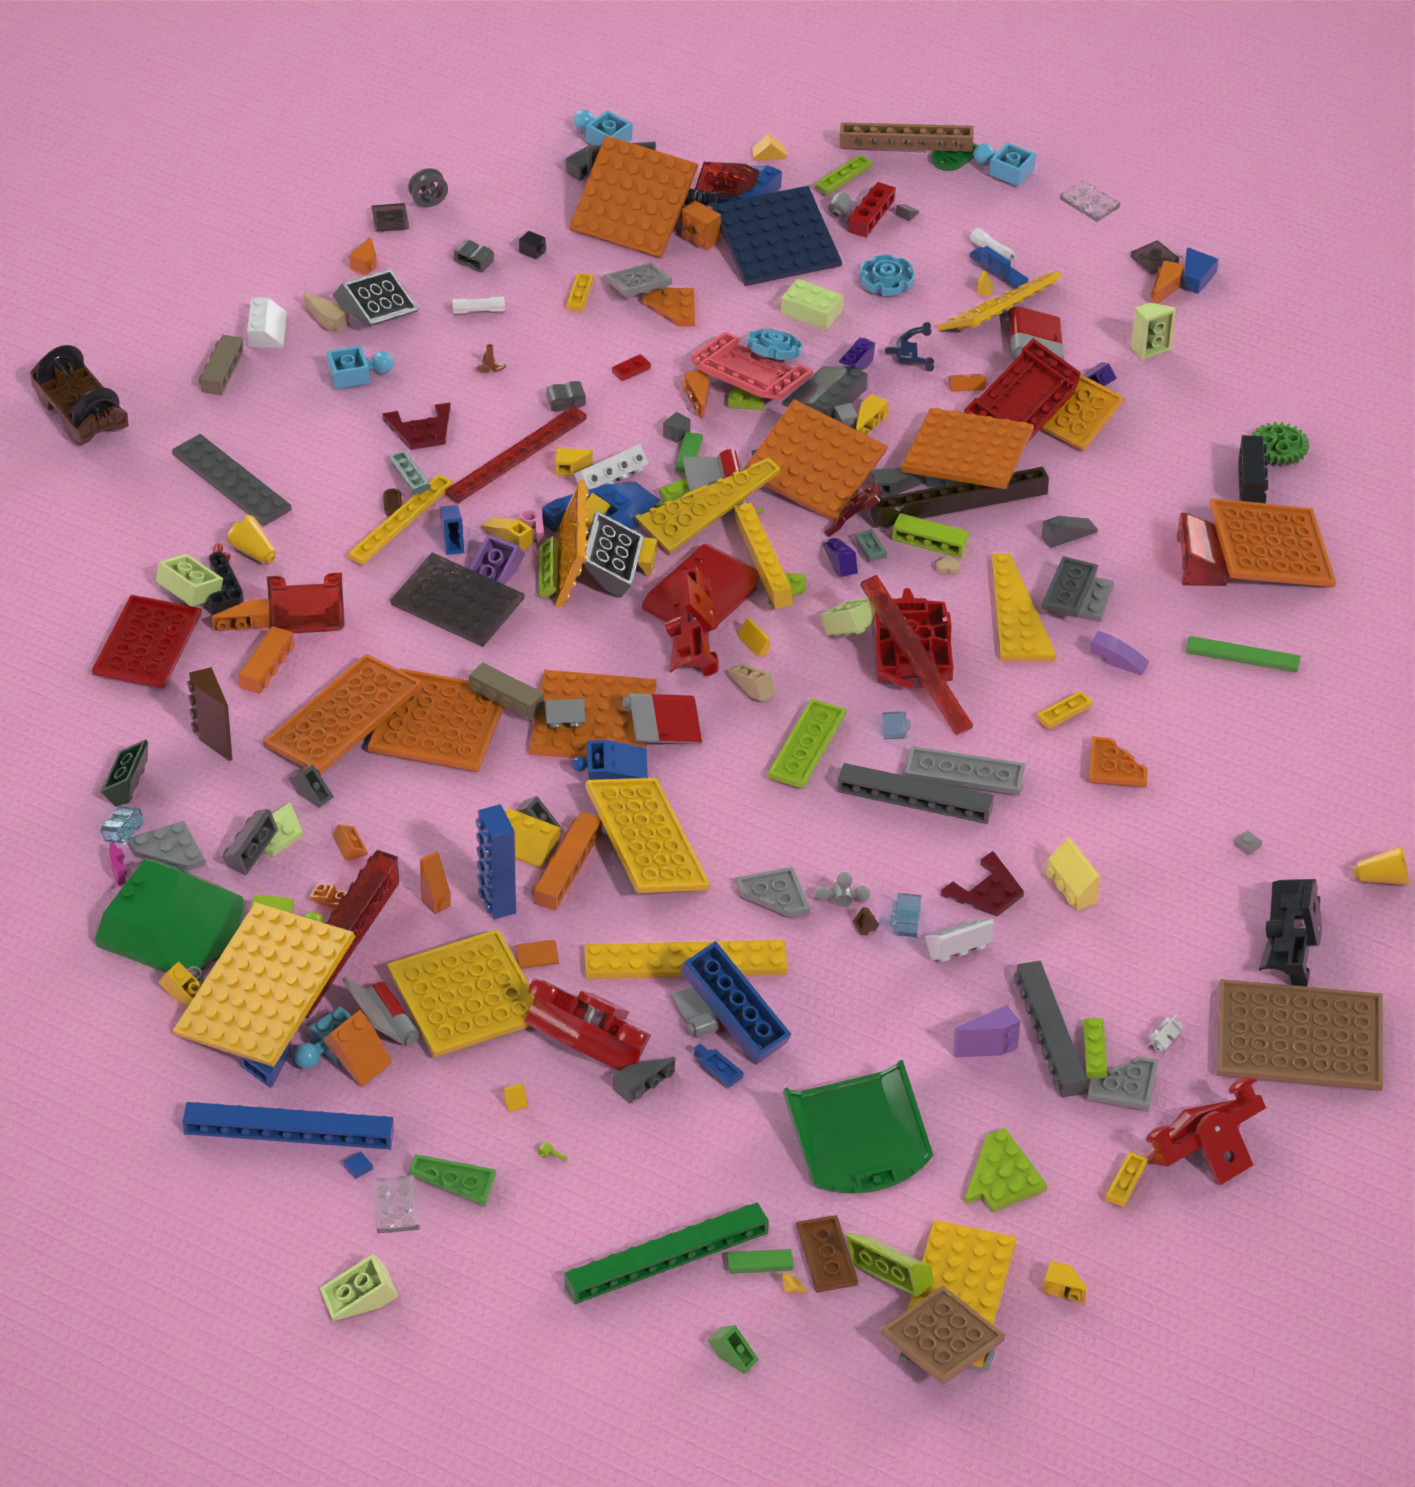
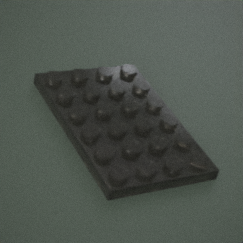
M432 552L390 599L392 606L484 647L524 600V593Z

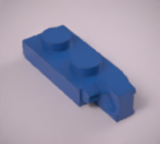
M700 1043L694 1047V1056L697 1058L698 1063L726 1087L730 1088L743 1078V1071L716 1049L708 1050Z

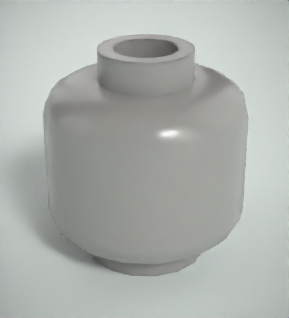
M835 193L828 204L831 215L836 218L847 216L852 207V200L847 193Z

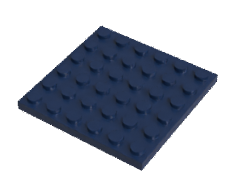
M809 185L714 204L712 207L713 211L721 214L720 229L745 286L842 266L840 255Z

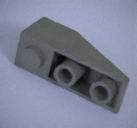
M901 468L873 469L872 484L874 485L879 482L883 486L881 497L900 494L926 483L927 476L901 472Z
M670 1057L628 1065L613 1076V1090L630 1104L635 1099L641 1098L651 1088H655L661 1081L674 1074L675 1058Z

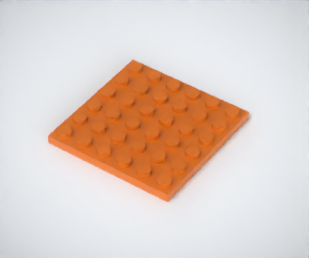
M605 135L569 229L662 259L699 165L692 161Z
M794 399L743 470L769 457L781 469V473L763 486L834 521L845 509L844 507L851 502L850 498L862 487L886 453L888 446Z
M930 408L901 465V472L1006 489L1034 431V424L998 419L991 416H979L972 413L942 410L940 408Z
M1210 499L1208 504L1230 578L1322 587L1335 586V576L1313 508Z
M400 668V671L422 681L423 687L374 729L368 744V752L479 772L504 706L469 689L468 680Z
M544 669L540 689L544 693V701L584 699L585 722H581V726H570V723H562V727H550V724H546L544 705L535 716L529 755L573 759L580 756L588 760L587 741L611 740L646 748L647 742H636L632 712H627L623 708L622 701L627 693L655 694L657 679Z

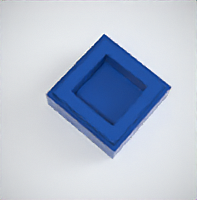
M362 1152L343 1161L344 1167L355 1179L373 1170V1164Z

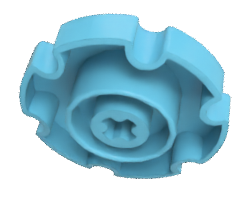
M877 255L873 257V260H866L862 264L860 279H862V286L872 293H881L882 296L900 295L903 290L908 291L913 286L915 272H913L912 264L904 258H894L893 255Z
M755 329V331H750L746 341V345L751 348V351L777 360H792L794 357H799L803 347L802 342L798 341L795 336L773 329Z

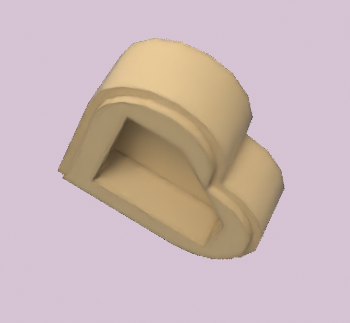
M947 555L936 563V571L940 574L948 573L955 575L960 571V564L950 555Z

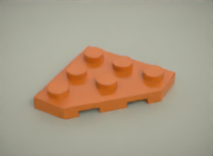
M667 287L664 289H653L649 293H642L643 305L652 307L663 318L668 317L673 320V324L676 326H695L694 288Z
M1092 736L1088 782L1146 787L1148 768L1143 764H1138L1134 760L1135 757L1125 749H1120L1112 738Z

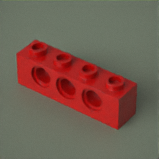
M877 181L874 187L870 188L867 196L863 197L861 204L856 206L854 213L849 215L847 225H849L848 232L867 238L894 203L896 187Z

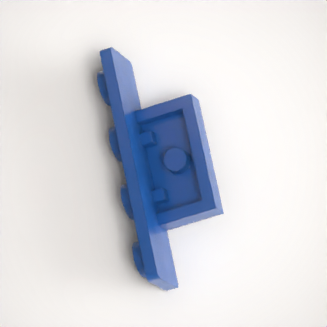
M988 246L984 248L979 247L969 255L970 258L1015 288L1029 282V278L1011 267V261Z

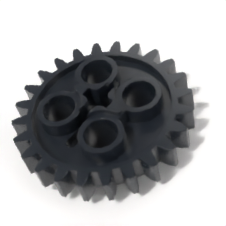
M690 188L683 205H689L695 200L705 206L714 205L718 202V196L702 192L699 189Z

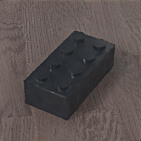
M1241 436L1238 458L1239 501L1266 503V493L1264 492L1268 490V480L1265 479L1268 476V468H1265L1267 466V456H1264V454L1266 455L1267 444H1264L1263 436Z

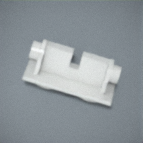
M1177 1014L1171 1020L1167 1017L1161 1023L1160 1027L1162 1029L1160 1032L1156 1029L1148 1038L1151 1042L1146 1048L1152 1045L1157 1053L1166 1050L1182 1032L1183 1025L1174 1020Z

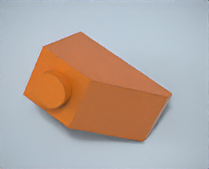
M370 237L349 255L350 269L365 276L377 267L376 252L373 240Z

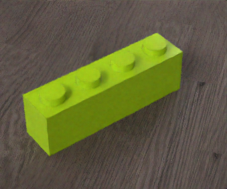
M900 513L893 526L892 541L962 559L968 546L969 531Z

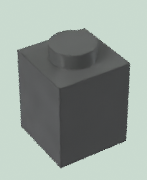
M675 412L663 422V436L675 443L684 438L685 432H690V418L678 412Z

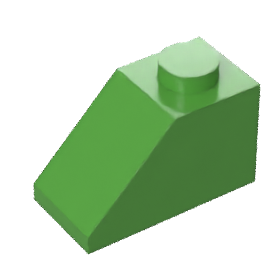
M736 1325L720 1327L707 1340L720 1359L742 1373H746L759 1360Z

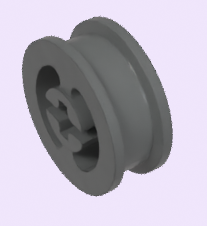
M426 168L416 172L411 177L408 183V190L417 205L431 207L438 205L445 199L448 193V185L440 171Z

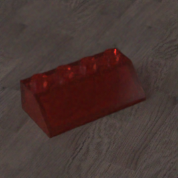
M704 161L695 189L716 196L738 197L755 187L760 171L743 163Z

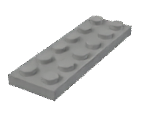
M911 746L905 776L941 784L1019 795L1025 763Z

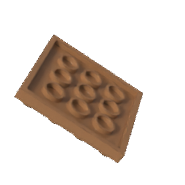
M945 1286L938 1288L881 1329V1335L942 1385L1001 1344L1005 1339V1335Z

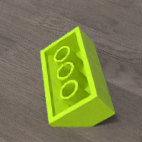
M854 1233L846 1235L855 1267L916 1297H919L934 1282L932 1268L928 1263L921 1262L911 1255L898 1251L895 1247H890L868 1235Z

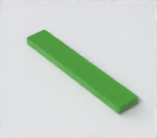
M1189 636L1186 653L1296 673L1298 672L1301 655L1194 636Z

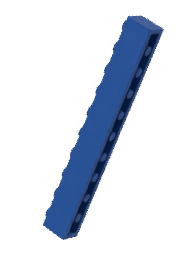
M186 1102L183 1116V1131L186 1135L391 1150L394 1135V1117Z

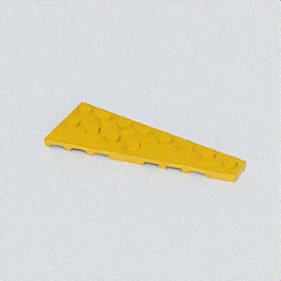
M1055 271L1039 276L1029 283L1018 286V289L1005 292L1004 296L994 297L973 309L962 312V315L949 318L950 322L937 324L939 331L954 328L962 330L968 326L971 328L981 325V321H988L992 319V315H999L1003 313V309H1010L1013 307V304L1023 302L1024 298L1034 296V292L1045 290V286L1055 284L1056 280L1062 277L1060 271Z
M768 457L750 465L748 469L741 472L736 471L732 476L725 479L720 478L716 483L709 486L704 485L683 494V497L667 501L665 505L656 509L655 507L651 508L649 512L642 515L638 514L635 516V521L651 537L656 538L657 542L669 554H672L734 508V506H737L780 474L781 469Z
M992 553L1000 661H1056V652L1011 554Z

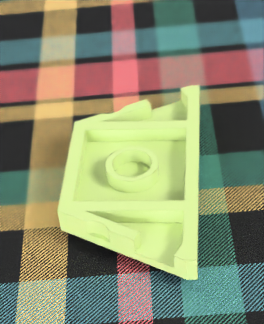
M290 802L272 814L278 827V832L263 851L265 855L274 857L303 837L301 826Z

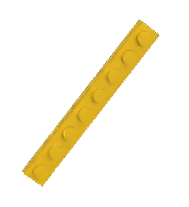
M438 474L429 482L431 489L410 498L348 553V558L363 566L453 487V481Z

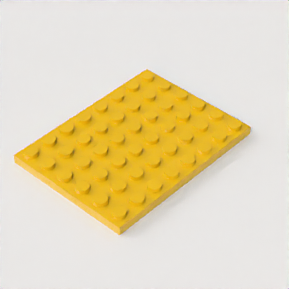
M255 902L173 1029L174 1034L274 1067L356 936L352 931Z

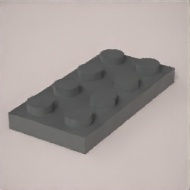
M1063 556L1043 599L1041 609L1077 618L1098 571V565Z

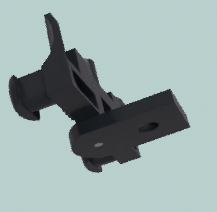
M1290 879L1272 882L1270 921H1266L1268 941L1259 965V971L1264 969L1283 971L1290 975L1291 985L1308 987L1310 969L1306 965L1309 946H1319L1321 942V898L1317 896L1318 886L1316 879ZM1304 919L1305 926L1298 927L1299 920Z

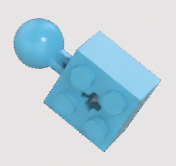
M580 110L574 116L576 128L586 131V142L592 145H602L605 135L627 142L632 140L633 123L608 110L597 118H594V115L589 110Z
M1008 142L996 154L994 149L985 143L979 144L973 152L977 163L981 165L990 163V176L1018 187L1035 170L1036 153Z
M361 345L327 351V367L335 390L370 384L369 370L374 369L379 374H386L394 366L393 357L387 352H378L373 356L372 360H366Z
M340 1006L310 1026V1043L300 1044L294 1052L296 1064L303 1069H311L318 1064L321 1053L336 1066L341 1064L323 1039L352 1015Z

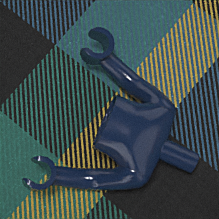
M925 322L921 327L906 331L897 339L896 347H885V354H896L900 364L919 363L925 365L927 371H933L935 367L934 359L931 357L927 359L918 357L917 342L907 341L919 333L930 336L932 332L931 324Z

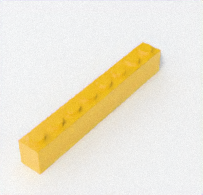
M752 502L734 506L737 528L774 608L779 609L792 606V588Z

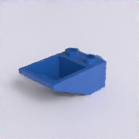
M611 740L587 741L588 760L578 756L571 763L572 768L577 772L584 771L588 767L589 780L648 778L647 748Z

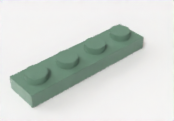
M406 450L389 455L390 462L414 495L422 494L431 489L430 483Z

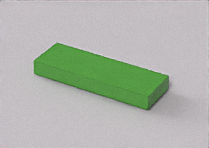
M685 432L676 464V472L686 473L683 457H698L703 434Z
M791 1249L728 1252L727 1255L729 1274L793 1270Z

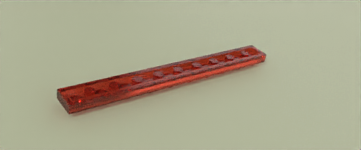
M575 406L571 407L445 490L446 496L456 503L462 502L585 421L587 414Z
M878 575L861 581V588L955 735L957 736L972 729L973 723Z

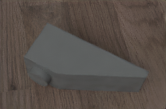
M1056 516L1043 521L1041 537L1050 548L1097 533L1098 529L1089 518Z

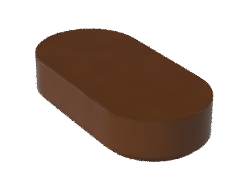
M387 489L383 493L384 513L388 517L402 506V496L398 489Z

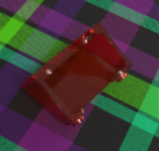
M1180 512L1177 541L1181 542L1182 585L1226 586L1230 575L1215 524L1190 513Z
M342 572L327 574L324 577V584L286 586V581L281 576H267L270 629L273 626L293 633L339 631L344 628Z

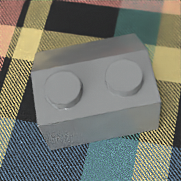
M584 699L544 701L546 724H550V727H562V723H570V726H581V722H585Z

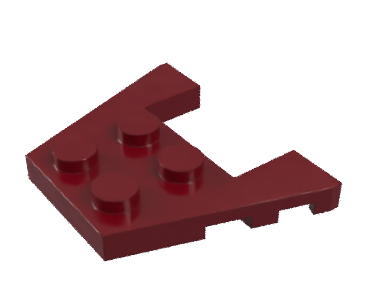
M451 403L435 404L437 417L402 422L398 411L382 413L383 421L385 423L388 422L390 428L399 434V438L410 450L445 445Z
M879 482L874 485L869 484L863 489V493H856L850 498L851 502L844 507L845 509L828 526L824 531L825 534L830 537L841 529L846 520L865 507L869 510L879 503L883 486Z
M991 851L980 862L982 867L992 873L970 891L965 890L952 881L941 890V896L944 898H948V896L955 898L956 902L961 904L966 902L974 905V909L996 917L1024 896V890L996 853Z

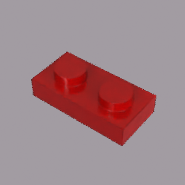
M639 354L613 366L612 373L621 381H624L651 369V363L643 355Z

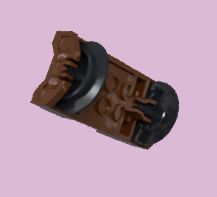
M62 345L52 349L30 371L31 385L35 389L40 401L48 411L55 409L64 420L65 431L73 441L79 442L80 445L88 443L96 433L109 428L124 429L129 427L128 413L119 406L118 395L112 389L102 386L84 364L83 354L77 347Z

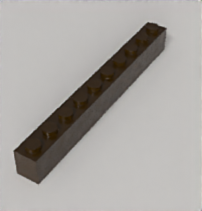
M1042 466L1014 472L1006 489L959 482L880 498L881 501L871 508V517L876 527L895 524L900 513L923 519L1048 494L1049 477Z

